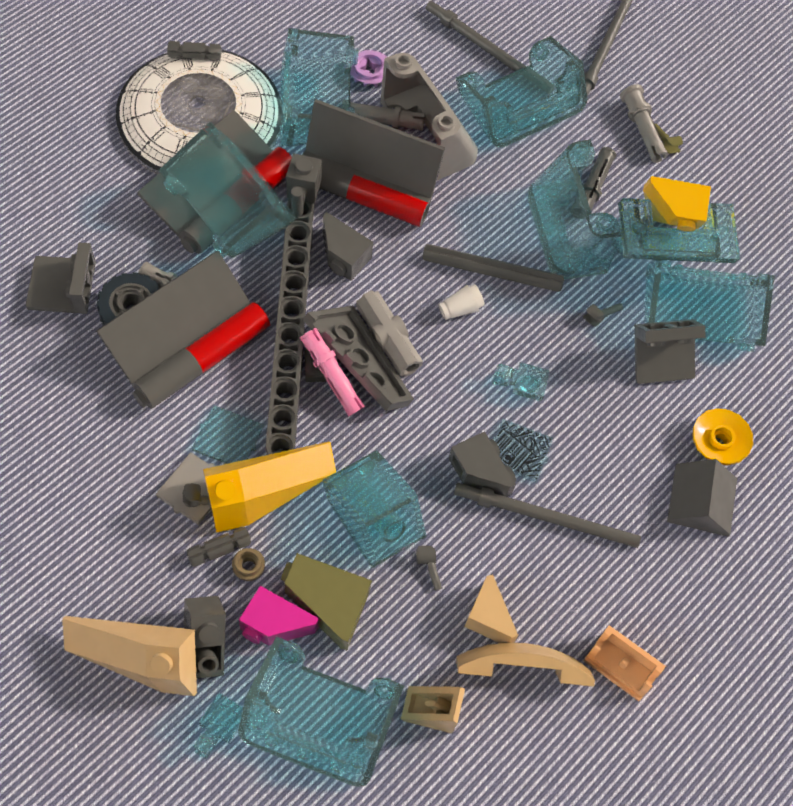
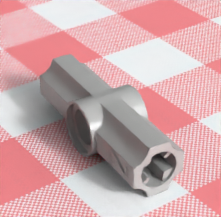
M371 290L363 294L356 301V307L369 326V331L380 348L385 352L399 376L407 377L415 373L422 366L423 360L409 340L405 323L400 316L393 315L379 291L374 292Z

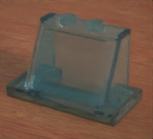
M622 198L618 203L620 218L610 228L611 241L614 249L622 254L624 258L736 263L740 259L733 204L709 203L706 222L699 229L687 232L677 228L654 227L651 199Z

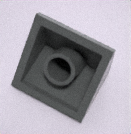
M717 459L676 464L667 522L729 537L731 534L737 478Z

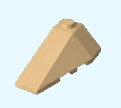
M65 616L62 619L65 651L163 693L195 696L197 694L195 630Z

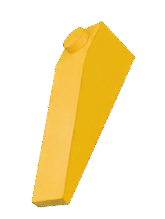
M651 176L643 187L650 220L675 225L681 231L691 232L699 229L707 220L711 186Z
M330 441L203 469L216 533L248 526L336 474Z

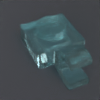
M520 362L518 369L498 364L492 383L498 386L513 385L512 394L542 401L550 370Z
M218 693L199 721L200 726L206 729V731L202 733L195 743L194 752L207 759L219 739L229 744L247 717L248 710Z

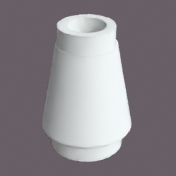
M475 284L470 287L468 285L464 286L438 304L445 320L479 312V308L485 305L482 294Z

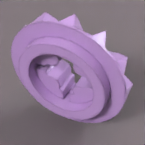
M374 50L361 51L351 58L349 74L354 77L355 83L362 82L364 87L367 84H373L377 87L380 82L382 83L384 58L387 57ZM367 64L374 70V73L371 74L369 70H366Z

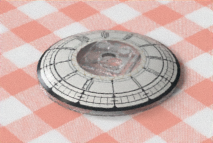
M222 50L221 59L216 61L209 60V57H206V60L184 59L183 56H180V58H170L168 53H165L142 65L124 84L117 100L116 123L120 139L129 154L143 167L158 175L233 110L272 149L282 127V103L278 90L270 77L259 66L238 54ZM196 102H202L206 104L201 108H195L192 106Z

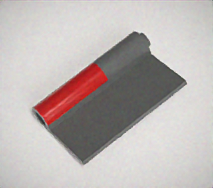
M316 99L313 104L306 150L302 155L322 159V180L319 189L421 227L429 211L445 147Z
M233 110L137 192V195L181 239V244L188 252L201 254L287 176L292 156L282 147H276L272 150L244 119Z
M215 251L96 330V332L134 387L135 391L132 394L141 407L148 406L150 409H153L270 327V321L264 310L257 303L249 301L220 252Z

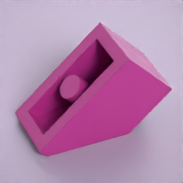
M260 586L241 615L239 625L240 630L243 631L242 635L255 644H259L262 641L270 646L315 634L318 629L319 618Z

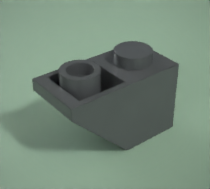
M485 431L451 447L449 460L464 485L478 489L486 487L493 489L495 494L506 497L512 495L516 485L515 474L510 466L504 465L499 457L500 450L497 443L493 439L489 440Z
M219 596L184 598V629L195 630L196 678L224 676L226 613Z

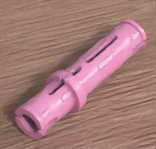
M314 328L301 336L300 340L314 360V367L319 368L348 417L364 408L365 405L335 359V352L333 350L330 351L318 329Z

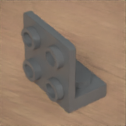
M78 242L77 253L72 254L71 258L35 257L26 299L28 310L87 314L96 265L91 243Z
M694 319L634 324L635 378L637 383L644 384L695 378V339L706 338L705 325Z

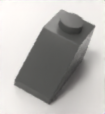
M326 212L323 215L322 232L328 266L336 275L344 276L352 281L372 258L373 241Z

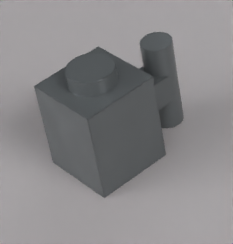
M293 153L286 176L287 198H291L292 215L295 217L303 215L305 201L310 203L316 202L322 180V159Z

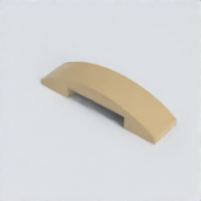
M490 644L466 651L456 658L457 670L460 674L492 677L493 665L495 663L556 669L555 673L559 682L563 684L594 686L595 683L589 668L578 660L560 651L535 644Z

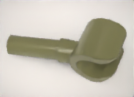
M655 123V127L668 154L679 153L680 149L678 146L683 145L681 136L669 137Z

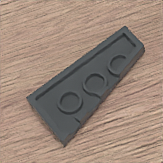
M354 306L307 312L303 321L311 330L314 328L318 329L330 351L333 350L340 362L385 411L410 405L414 398Z

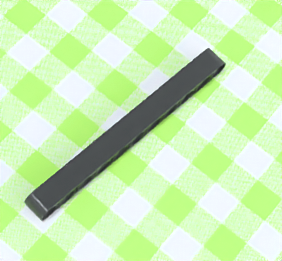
M288 198L266 435V455L274 454L273 452L277 449H284L286 451L296 449L304 348L300 337L305 334L303 318L307 310L315 203L305 201L303 205L304 216L295 217L292 215L291 198ZM291 288H297V289H299V290H297V291H292V290H289V289H291ZM293 313V314H296L297 316H295V317H289V316H287V315ZM291 339V340H294V341H296V342H294V343H285L284 341ZM284 366H291L294 369L286 371L281 368ZM282 393H289L292 395L289 398L279 397V395ZM283 420L290 423L285 427L276 425L277 422Z

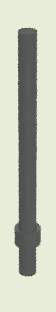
M432 0L428 2L426 10L438 17L441 24L449 29L452 27L547 95L554 91V85L459 20L458 15L450 9L445 10Z
M633 0L621 1L589 70L583 74L580 80V88L575 97L578 103H584L589 92L595 88L598 81L597 75Z
M457 483L453 495L477 501V505L490 508L491 505L638 548L640 544V535L495 494L493 489L486 487L478 489Z

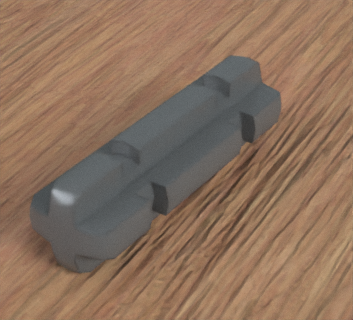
M179 41L168 42L167 53L170 58H180V56H183L184 59L206 60V57H209V60L219 61L222 56V48L220 44L210 43V46H206V43L184 42V45H182Z
M241 527L234 530L232 535L226 533L204 542L202 547L198 544L188 548L187 556L190 564L196 567L205 563V559L209 558L211 561L233 552L235 547L241 549L250 545L251 538L247 529Z

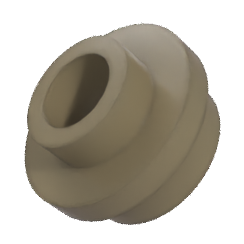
M245 548L237 552L233 557L232 569L239 579L253 581L264 572L265 560L258 550ZM247 561L255 564L251 570H246L242 566Z

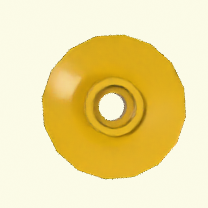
M716 408L704 412L697 418L693 426V441L697 450L706 459H717L722 465L729 466L740 463L749 455L753 447V433L749 424L739 414L731 410ZM715 438L722 439L724 444L719 443Z

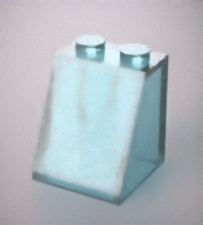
M377 450L322 480L329 504L371 568L426 537L417 493Z

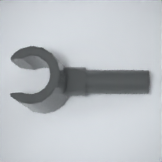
M619 303L600 310L595 304H592L587 308V314L583 318L596 327L605 317L623 310V305Z
M190 483L184 486L183 502L187 507H197L201 504L211 506L209 497L201 495L200 485Z
M418 546L416 550L417 564H428V571L434 590L442 589L436 570L435 549L432 546Z

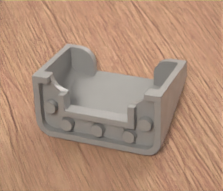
M397 53L384 58L380 103L385 108H395L398 106L401 107V110L425 113V125L437 140V145L445 147L437 180L473 165L478 154L475 142L418 61L408 53Z

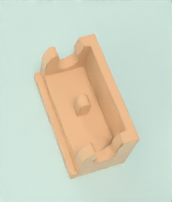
M610 625L605 629L583 660L638 701L651 689L652 683L666 667Z

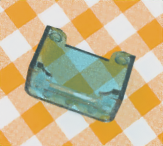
M288 28L281 66L280 98L282 117L280 146L293 147L307 144L313 104L316 99L355 113V109L350 107V71L352 65H357L358 49L354 48V36Z
M553 37L544 38L531 47L529 66L486 85L483 77L474 71L456 77L460 95L488 140L496 147L508 146L568 119L585 108L587 90L583 61Z
M209 122L159 169L166 179L163 182L165 187L173 195L179 193L185 197L214 233L212 237L215 242L212 246L216 251L220 252L223 258L227 255L231 258L238 256L287 228L297 219L241 149L212 122Z
M591 140L571 143L531 183L527 194L549 271L563 275L564 279L607 274L623 236L620 225L613 215L601 212L592 214L581 181L584 168L590 166L595 157Z
M655 260L647 264L645 323L694 319L705 325L706 338H697V340L737 345V350L755 352V347L766 346L775 275L759 273L757 278V276L747 275V273H724L687 268L679 264L671 267L672 261Z
M276 636L245 697L238 728L240 738L254 748L356 787L367 785L372 777L405 685L389 678H375L371 680L367 690L305 667V654L299 645Z

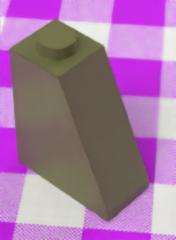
M297 553L293 563L287 562L282 573L281 580L285 582V594L299 608L319 618L318 626L341 649L347 651L370 593L372 580Z

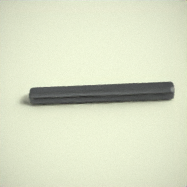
M426 244L423 251V260L552 291L560 292L564 283L563 275L436 245Z

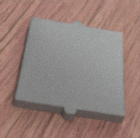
M190 452L158 490L156 497L173 507L176 514L181 513L199 525L211 510V506L201 504L197 507H187L183 502L184 486L190 483L198 484L201 486V495L208 496L203 469L215 467L213 463H206Z

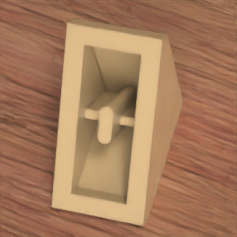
M491 574L486 576L464 627L498 643H514L518 633L495 578Z
M409 686L401 720L452 734L458 724L465 689L462 687Z

